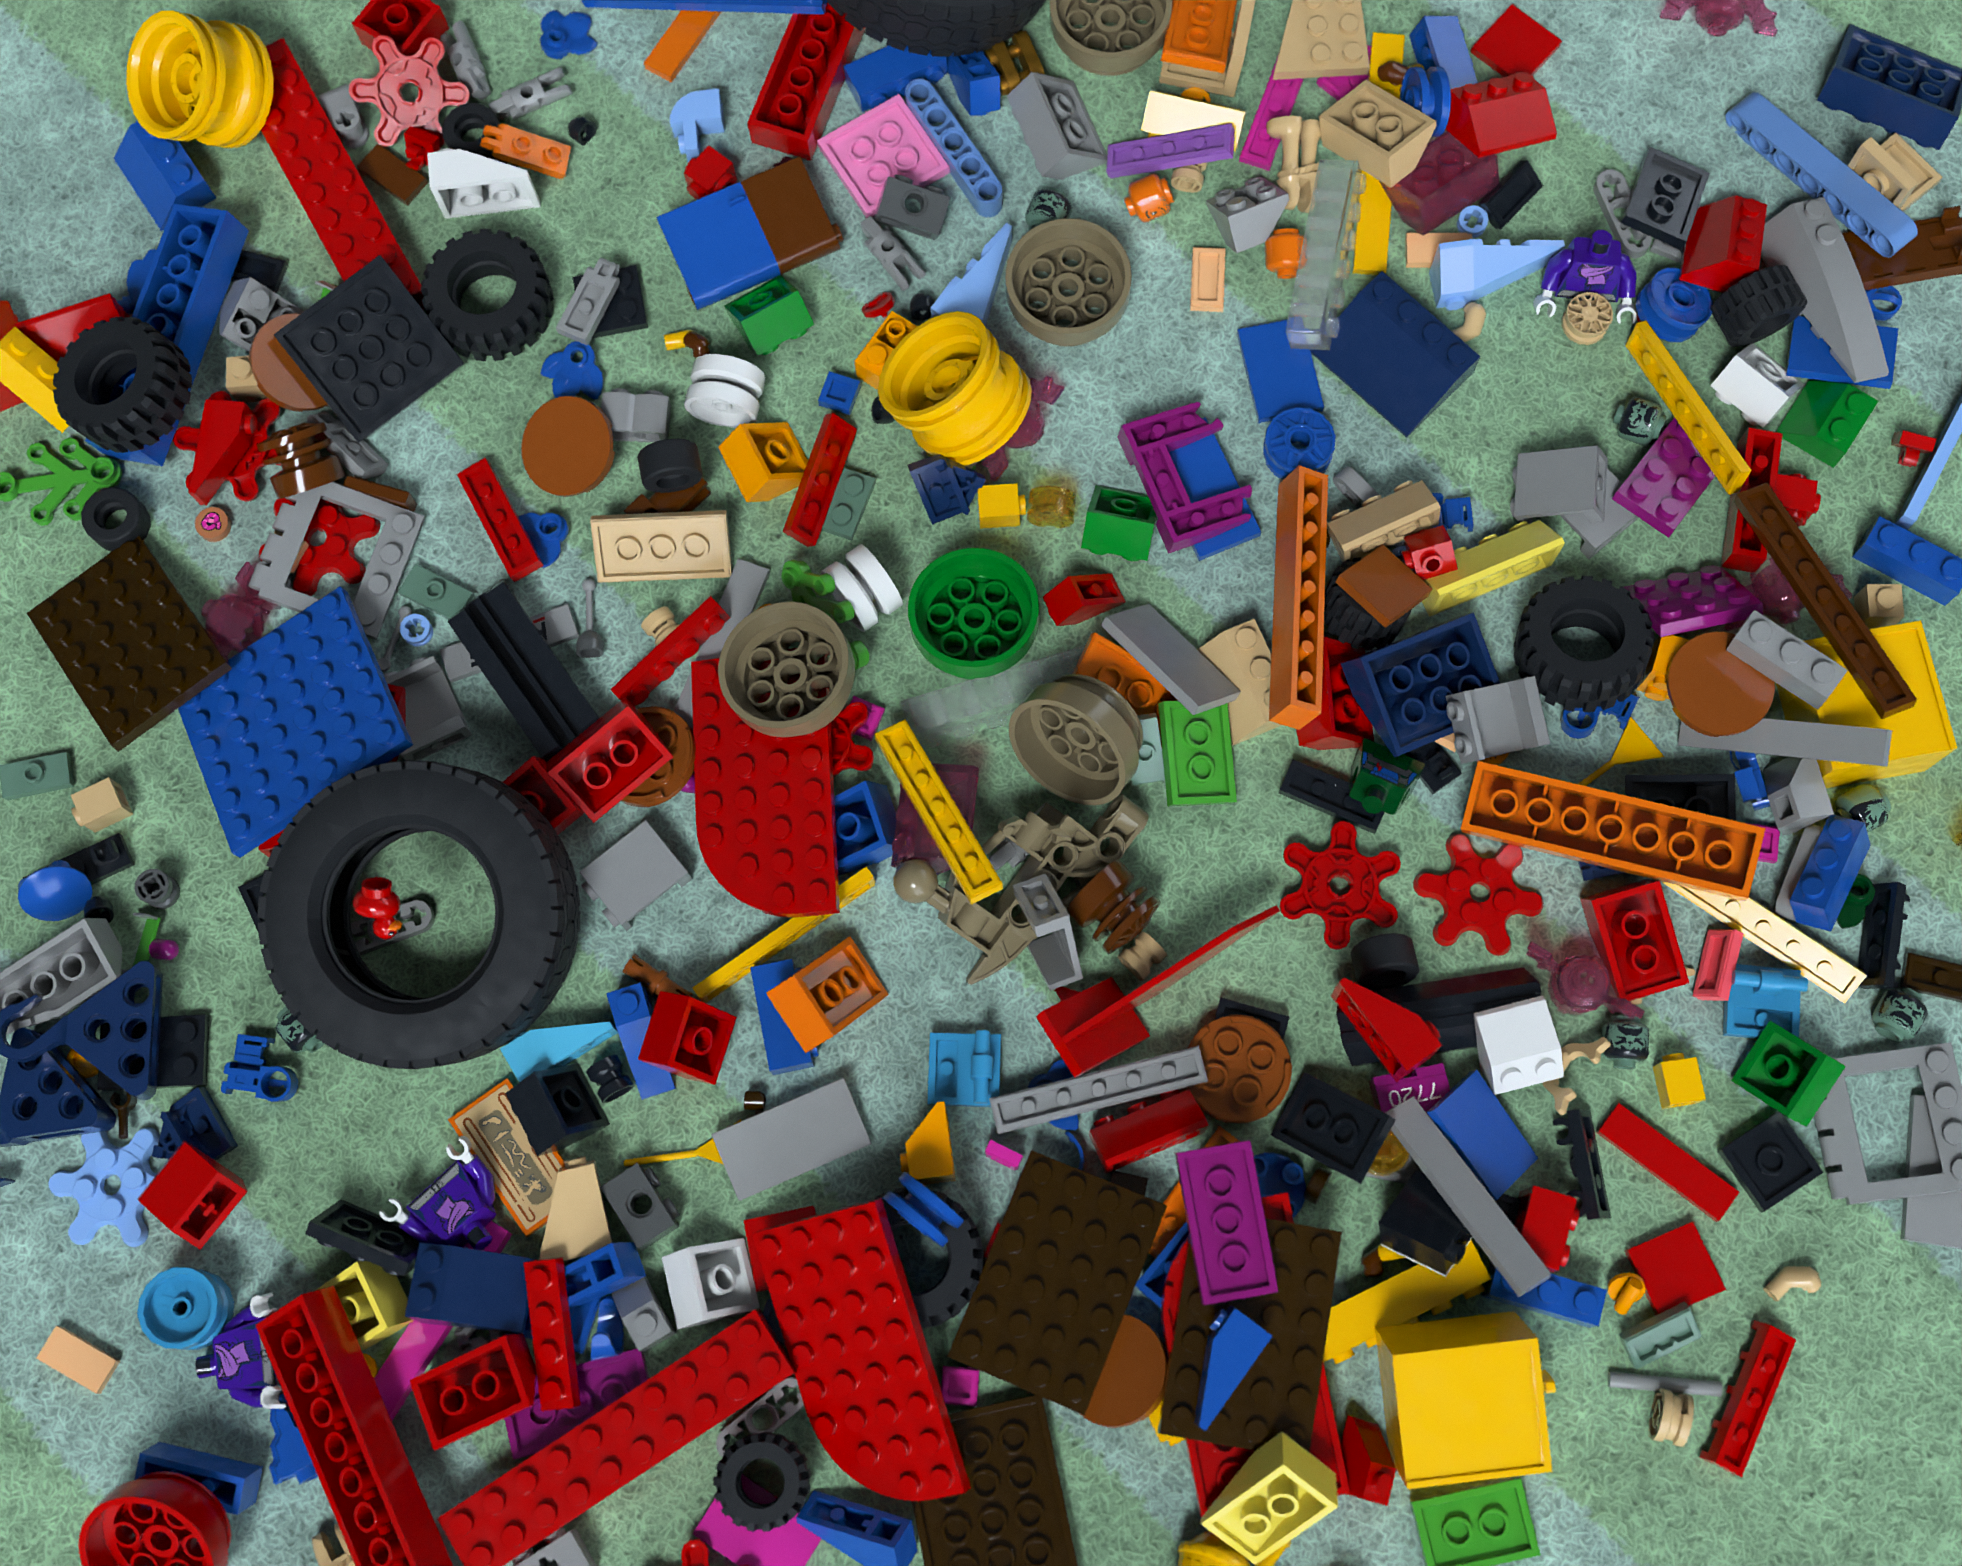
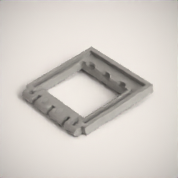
M334 482L285 497L296 504L293 506L282 503L272 526L274 530L283 533V535L279 536L269 533L260 555L261 560L271 563V565L268 567L257 564L248 586L259 591L258 596L260 599L299 613L320 600L284 587L320 498L383 521L385 524L353 601V606L366 636L377 640L424 523L425 516Z
M1952 1043L1833 1058L1846 1067L1814 1115L1817 1131L1831 1130L1832 1136L1819 1138L1825 1167L1839 1166L1840 1172L1827 1174L1832 1200L1846 1198L1847 1205L1962 1191V1085ZM1919 1067L1943 1173L1868 1183L1845 1077Z

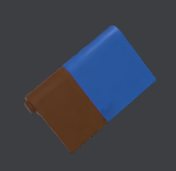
M797 157L656 217L697 311L840 250L839 243L844 241L837 223L831 225L801 157Z

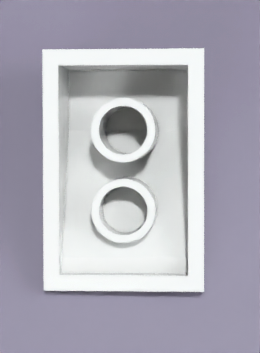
M444 148L438 152L428 153L430 189L445 219L541 207L530 175L525 169L462 149Z

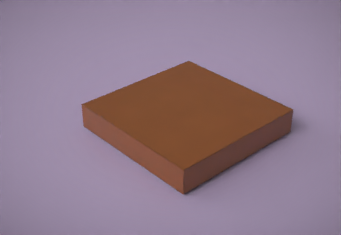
M1383 544L1341 573L1335 582L1385 628L1429 597L1433 590Z

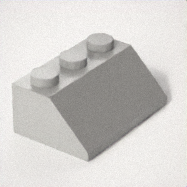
M1031 72L1007 95L1012 107V114L1020 125L1024 134V141L1029 146L1035 159V166L1042 177L1062 180L1107 163V154L1074 81Z

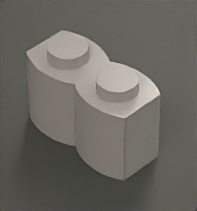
M620 388L602 394L601 409L612 424L613 441L653 443L668 439L671 416V403L668 396H664L663 393L654 390L634 395L630 391Z

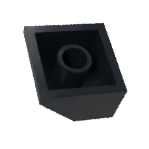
M578 1063L533 1072L505 1093L514 1114L518 1117L528 1137L529 1144L533 1147L537 1156L560 1151L610 1125Z

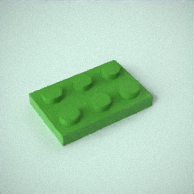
M1163 701L1158 703L1167 806L1232 804L1237 802L1228 704L1226 703L1192 715L1179 701Z
M1521 1478L1410 1502L1425 1566H1494L1541 1555Z

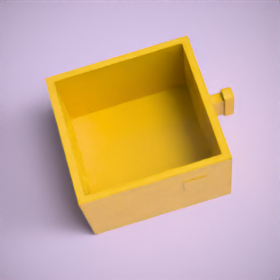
M1921 620L1869 629L1917 698L1912 708L1881 720L1849 671L1846 672L1831 695L1818 710L1776 683L1785 720L1892 730L1887 767L1817 760L1826 788L1924 772L1957 749ZM1825 636L1804 640L1805 643L1846 668Z
M1515 1311L1375 1328L1388 1450L1396 1470L1407 1489L1552 1472L1544 1392H1556L1555 1381L1546 1370H1541L1538 1337Z

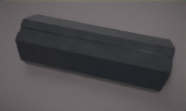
M504 580L486 590L448 619L447 622L539 755L546 762L600 718Z
M1524 967L1372 991L1419 1015L1424 1022L1430 1021L1441 1036L1439 1042L1442 1046L1435 1054L1477 1048L1474 1013L1541 996L1539 981ZM1337 1005L1336 1014L1342 1045L1351 1065L1356 1067L1381 1063Z

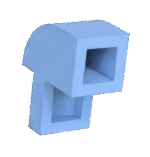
M719 89L699 90L688 93L676 102L671 111L670 125L674 138L678 137L680 154H686L688 162L701 154L700 135L725 133L723 103Z

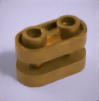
M1025 30L1017 32L1011 37L1013 45L1006 47L1002 41L984 51V55L1000 75L1001 96L1008 95L1031 72L1045 75L1039 57ZM1016 57L1018 58L1023 69V71L1019 73L1017 72L1012 61V59Z

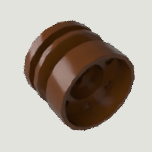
M325 421L294 425L274 432L267 439L256 444L259 452L271 449L276 451V455L262 461L264 465L281 464L283 470L270 477L278 499L320 487L346 476L338 455L321 456L319 451L332 443L331 437L318 441L314 438V435L327 430Z
M1119 860L1113 861L1101 870L1076 895L1066 909L1067 913L1082 928L1091 925L1096 920L1100 923L1092 936L1096 942L1103 939L1109 933L1111 934L1102 946L1108 954L1131 942L1149 924L1154 912L1161 903L1156 896H1151L1140 904L1148 893L1146 886H1141L1132 893L1127 891L1135 875Z

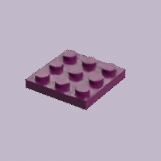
M1709 565L1702 567L1700 571L1687 574L1676 572L1669 574L1667 578L1654 581L1643 579L1636 581L1634 585L1624 587L1630 591L1629 597L1632 600L1637 598L1643 604L1642 614H1649L1652 621L1651 628L1660 637L1745 620L1749 618L1754 610L1763 615V603L1721 566Z

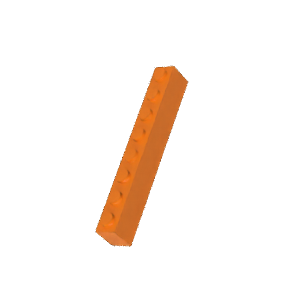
M1300 465L1278 484L1269 721L1298 730L1320 715L1322 707L1328 475Z

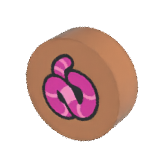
M206 508L196 517V531L206 541H221L231 531V520L220 508Z

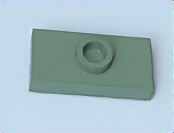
M414 564L398 591L401 596L446 619L451 618L475 597L471 591L417 564Z
M1156 713L1137 715L1143 730V743L1139 751L1138 768L1131 779L1132 785L1165 780L1157 715Z
M62 752L0 765L2 798L8 801L75 787L71 754Z
M1685 1302L1619 1334L1627 1355L1636 1370L1702 1337L1692 1311Z

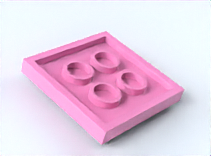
M900 94L817 140L818 148L866 218L874 217L884 182L888 176L894 178V175H902L913 180V185L925 188L926 185H930L950 173L949 165Z

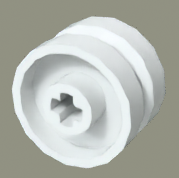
M705 354L697 357L692 367L690 378L693 384L687 389L684 402L685 409L692 416L714 425L736 428L739 424L755 423L759 411L757 399L762 395L765 383L764 373L757 366L733 356Z
M859 544L846 553L848 568L842 563L835 561L823 569L821 575L828 573L832 576L835 582V590L831 594L838 602L847 600L852 604L854 618L851 621L859 630L865 632L878 623V613L875 607L888 615L901 607L903 601L882 565L864 545Z

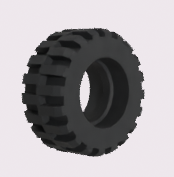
M480 229V233L473 234L471 230L462 233L463 237L455 240L454 237L445 242L447 247L443 251L437 249L432 255L434 263H428L423 272L426 279H423L421 282V292L424 296L422 303L432 323L439 329L452 348L455 347L458 354L469 357L470 353H472L475 360L486 361L487 356H492L494 361L504 360V354L511 352L514 357L522 353L520 347L527 344L531 347L538 341L535 334L537 332L543 334L548 327L545 317H552L553 306L551 301L554 300L550 280L538 254L533 248L527 246L526 241L518 236H514L512 239L510 232L498 230L497 234H493L491 229ZM498 275L508 277L516 282V287L510 300L494 312L472 314L460 309L461 298L466 289L483 277Z
M113 317L110 318L109 322L101 320L94 323V328L90 330L84 329L78 334L80 337L75 342L71 341L66 347L68 350L66 355L60 357L57 363L59 371L54 373L53 386L57 388L53 390L57 411L61 418L66 421V424L105 450L124 453L128 452V450L131 452L142 450L145 444L152 446L160 441L159 437L161 435H168L174 429L172 425L176 420H181L185 413L183 407L185 404H189L191 393L188 391V388H192V375L189 373L191 370L188 359L184 357L183 351L149 323L143 322L138 318ZM137 367L134 379L128 389L120 397L109 402L112 390L119 379L128 371Z
M1574 576L1561 578L1559 585L1556 582H1551L1543 587L1542 592H1536L1530 598L1528 606H1525L1515 637V651L1513 654L1514 662L1519 666L1518 674L1521 679L1535 676L1538 692L1545 696L1544 702L1552 706L1555 703L1564 705L1563 710L1574 712L1575 708H1583L1585 713L1595 712L1597 706H1601L1603 710L1614 707L1616 700L1623 702L1631 695L1632 689H1637L1646 670L1654 644V632L1651 630L1652 621L1648 613L1642 614L1644 606L1639 599L1635 598L1632 600L1629 597L1630 591L1622 586L1619 589L1612 586V581L1602 579V582L1595 581L1593 576H1582L1581 580H1574ZM1569 627L1588 628L1602 635L1610 643L1614 654L1599 661L1578 660L1561 651L1555 644L1552 635L1559 630Z
M904 1187L895 1188V1191H893L903 1198L908 1194ZM938 1190L933 1192L947 1203L964 1222L959 1229L944 1221L939 1225V1228L949 1240L946 1243L948 1250L946 1272L939 1283L933 1288L921 1293H911L922 1330L944 1324L943 1322L952 1317L954 1318L961 1312L964 1306L970 1302L973 1292H975L978 1286L984 1262L981 1238L972 1218L957 1201H953L946 1194ZM885 1193L875 1197V1199L882 1198L892 1232L903 1225L910 1224L897 1213L898 1211L883 1199Z

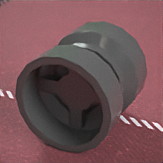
M158 869L143 871L135 881L134 889L138 898L157 909H166L173 906L180 896L178 882Z

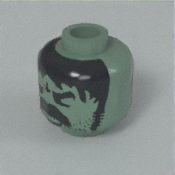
M1051 187L1035 192L1025 214L1029 230L1051 220L1069 218L1072 206L1066 198V194L1058 188Z
M1633 397L1629 400L1627 406L1619 405L1613 423L1619 425L1617 433L1620 438L1646 446L1651 440L1657 441L1667 416L1662 414L1663 409L1661 405L1639 397Z
M1862 784L1838 796L1834 815L1865 822L1868 833L1887 822L1891 804L1881 788Z
M1903 987L1901 991L1887 990L1872 1014V1020L1876 1025L1875 1030L1886 1039L1901 1043L1903 1040L1914 1039L1928 1016V1010L1921 1002L1922 996L1906 987Z
M285 1006L277 1015L278 1022L275 1029L287 1046L296 1053L307 1050L313 1053L324 1046L325 1043L317 1039L316 1034L312 1035L296 1020L298 1017L293 1016Z
M1612 1016L1611 1021L1603 1025L1602 1037H1605L1611 1045L1601 1055L1603 1058L1613 1061L1614 1068L1635 1069L1636 1063L1643 1062L1648 1058L1649 1028L1640 1023V1018L1634 1016Z

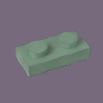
M844 468L821 530L852 541L876 484V479Z

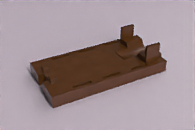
M1961 207L1944 208L1941 217L1914 221L1918 229L1917 236L1889 258L1877 253L1855 233H1842L1865 290L1962 274V217L1959 216Z

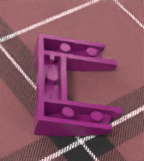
M1198 401L1123 424L1117 436L1129 465H1135L1158 518L1156 527L1168 554L1220 535L1249 522L1251 514H1242L1243 498H1250L1252 495L1251 485L1191 503L1169 452L1219 432L1224 427L1222 421L1218 418L1211 424H1208L1195 413L1201 406V403Z

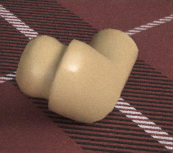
M1786 1266L1780 1270L1763 1290L1774 1301L1778 1302L1791 1287L1802 1288L1808 1293H1814L1820 1289L1822 1282L1818 1272L1809 1266Z

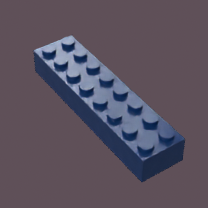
M174 204L132 317L149 323L183 351L184 357L188 359L191 371L189 373L192 375L193 385L249 230L227 210ZM137 367L128 371L119 379L112 390L109 402L120 397L128 389L134 379ZM176 420L172 425L174 429L168 435L163 434L159 437V442L152 446L145 444L144 449L134 452L130 450L124 453L113 452L112 450H105L87 438L85 441L110 458L163 467L179 420Z

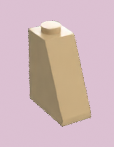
M581 1156L564 1161L565 1167L559 1168L539 1259L563 1257V1261L589 1255L613 1242L595 1160L587 1162L586 1156Z

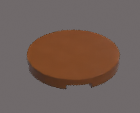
M299 313L284 314L268 321L258 331L252 341L249 361L254 378L258 383L257 386L268 399L288 410L303 412L328 407L327 402L274 336L276 332L300 315Z
M563 396L546 402L532 415L523 434L521 451L526 472L539 488L557 496L569 497L584 492L588 493L604 480L610 471L615 456L611 430L612 424L604 411L588 400L574 396Z
M1708 632L1686 642L1672 657L1665 676L1668 695L1673 705L1672 709L1678 718L1691 729L1712 737L1736 735L1751 729L1766 715L1771 707L1775 693V682L1726 651L1736 634L1729 632Z
M657 706L643 707L638 710L649 721L674 757L621 800V802L630 806L651 807L668 801L683 789L694 771L696 748L692 728L675 712Z
M1245 1015L1222 1017L1202 1027L1191 1040L1188 1048L1199 1046L1208 1082L1187 1087V1090L1191 1091L1200 1109L1209 1116L1227 1123H1250L1270 1114L1285 1097L1292 1076L1290 1055L1281 1036L1265 1022Z
M1124 1315L1085 1415L1080 1414L1085 1419L1102 1427L1116 1429L1143 1421L1157 1409L1163 1400L1168 1359L1162 1338L1151 1326L1135 1317Z

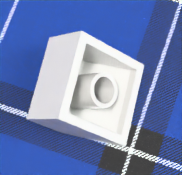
M1750 344L1734 356L1710 386L1716 390L1715 395L1722 402L1728 405L1733 404L1740 409L1742 417L1747 422L1764 428L1805 384L1796 377L1786 376V369L1755 344Z
M1543 995L1474 1013L1480 1070L1494 1095L1564 1077L1561 1046Z
M744 1238L687 1247L662 1257L677 1329L718 1321L760 1308Z

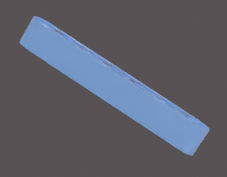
M1750 93L1726 113L1727 125L1729 127L1734 126L1737 129L1735 133L1810 197L1813 199L1825 197L1833 216L1883 257H1892L1917 236V226L1908 215L1759 93Z

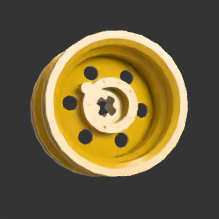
M166 10L151 15L141 25L134 37L127 62V91L135 117L149 134L161 139H171L174 141H191L196 139L208 146H219L222 148H239L247 145L257 136L264 126L270 111L273 97V72L267 49L260 37L252 29L238 23H230L223 20L205 22L202 18L193 14Z
M960 311L944 313L933 317L907 334L886 360L878 384L879 400L884 409L893 416L898 424L912 430L915 441L929 457L940 454L964 466L978 462L993 454L1012 437L1027 414L1032 393L1030 380L1012 356L999 350L998 341L984 323L973 314Z

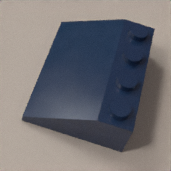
M1850 24L1824 80L1817 101L1823 103L1828 109L1841 110L1851 114L1860 122H1871L1883 127L1892 135L1897 133L1898 135L1908 137L1922 147H1932L1940 150L1958 120L1962 108V68Z
M1383 271L1357 294L1310 350L1313 356L1406 438L1474 373L1481 357Z
M1474 612L1450 619L1341 663L1352 696L1394 757L1454 733L1452 722L1447 715V695L1500 684Z

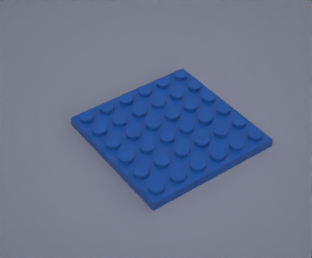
M341 586L227 660L232 667L230 671L178 708L232 854L239 858L284 830L288 823H293L292 818L306 803H311L310 799L327 786H332L331 784L356 771L387 763L413 746V742L350 596Z

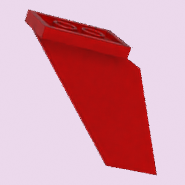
M1276 905L1233 926L1126 996L1123 995L1114 979L1110 977L1043 1010L1036 1018L1075 1078L1150 1037L1148 1031L1133 1010L1134 1008L1171 987L1280 912Z

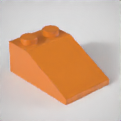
M851 936L766 992L775 1009L779 1012L805 1053L836 1035L889 995Z

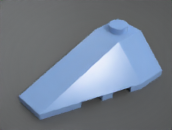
M1006 223L984 246L979 261L974 258L969 261L962 279L955 276L932 305L931 318L949 312H967L978 317L986 326L1012 243V226Z
M1482 239L1440 243L1429 271L1436 309L1444 307L1447 310L1461 309L1470 302L1476 301L1546 267L1549 259L1564 249V240H1527L1519 246L1511 245L1509 239H1499L1496 245H1483Z

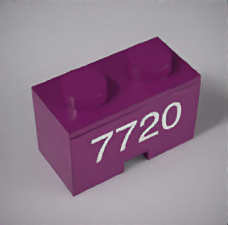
M1440 1063L1416 1068L1415 1072L1410 1073L1411 1077L1402 1078L1397 1083L1390 1074L1373 1077L1369 1081V1086L1375 1108L1385 1113L1414 1096L1427 1113L1450 1091L1444 1064Z

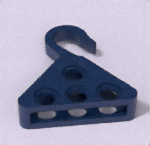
M148 961L138 962L73 1012L63 1016L62 1019L32 1044L21 1049L12 1048L8 1044L6 1038L7 1029L15 1019L24 1016L42 998L34 995L18 1004L9 1005L0 1011V1054L12 1061L28 1062L35 1060L59 1045H68L129 1094L140 1100H149L155 1095L157 1089L163 974ZM142 988H148L149 996L146 1001L135 1004L134 997L136 992ZM104 1023H109V1034L105 1038L97 1040V1028ZM139 1023H146L147 1031L145 1035L139 1039H133L132 1031L134 1027ZM137 1058H144V1069L140 1073L132 1075L130 1072L131 1063Z
M19 1028L13 1033L10 1046L15 1049L25 1048L44 1033L27 1028ZM58 1046L42 1054L39 1063V1057L28 1062H16L7 1059L0 1093V1147L21 1146L31 1142L109 1131L115 1126L116 1114L84 1076L67 1060V1056ZM63 1078L62 1084L59 1087V1082ZM83 1102V1108L79 1113L80 1105ZM37 1104V1109L34 1113V1107ZM0 1178V1187L12 1184L15 1180Z

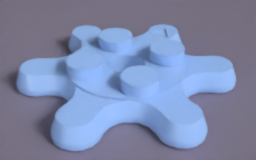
M151 1127L140 1129L129 1144L122 1147L114 1146L108 1139L106 1131L81 1135V1141L86 1150V1160L83 1166L77 1171L69 1172L62 1170L51 1176L48 1182L51 1193L58 1197H73L79 1204L78 1215L68 1230L70 1240L78 1245L89 1243L99 1228L105 1225L117 1227L123 1242L130 1247H138L145 1243L149 1234L148 1227L143 1220L145 1207L137 1198L156 1176V1173L152 1171L149 1164L154 1145L159 1143L160 1135L156 1129ZM113 1175H117L120 1178L121 1187L116 1194L107 1195L104 1188L105 1180Z

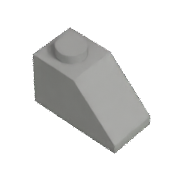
M647 1277L612 1293L620 1317L639 1351L646 1352L677 1333Z

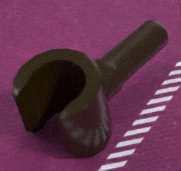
M746 1091L744 1095V1109L755 1110V1115L764 1112L766 1106L765 1094L761 1091Z
M128 1092L126 1094L127 1102L122 1106L120 1105L119 1093H114L110 1097L111 1105L118 1109L120 1139L128 1138L129 1111L137 1104V1098Z

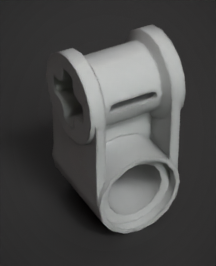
M347 83L318 96L343 144L355 149L365 145L369 138V132L360 113L361 109L358 102L349 95V84Z

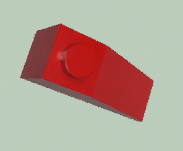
M205 399L188 492L199 505L207 506L250 447L252 434L254 435L257 431V418L245 402Z

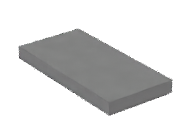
M1150 604L1108 615L1101 624L1192 715L1235 701L1241 692Z
M844 1077L711 1134L739 1201L872 1144Z
M1912 1095L1910 1096L1905 1178L1943 1173L1926 1096ZM1962 1191L1903 1198L1901 1240L1962 1250Z

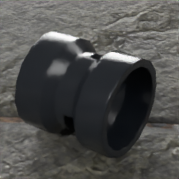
M617 1054L596 1062L586 1071L590 1081L600 1086L597 1094L602 1103L611 1102L634 1087L629 1076L621 1075L623 1073L621 1070L623 1064Z

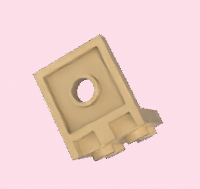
M1242 0L1235 30L1231 33L1224 73L1163 61L1159 83L1183 88L1198 87L1209 93L1234 97L1245 57L1255 0Z
M1897 133L1893 134L1881 145L1870 137L1861 144L1848 164L1849 168L1903 212L1935 187L1943 178Z

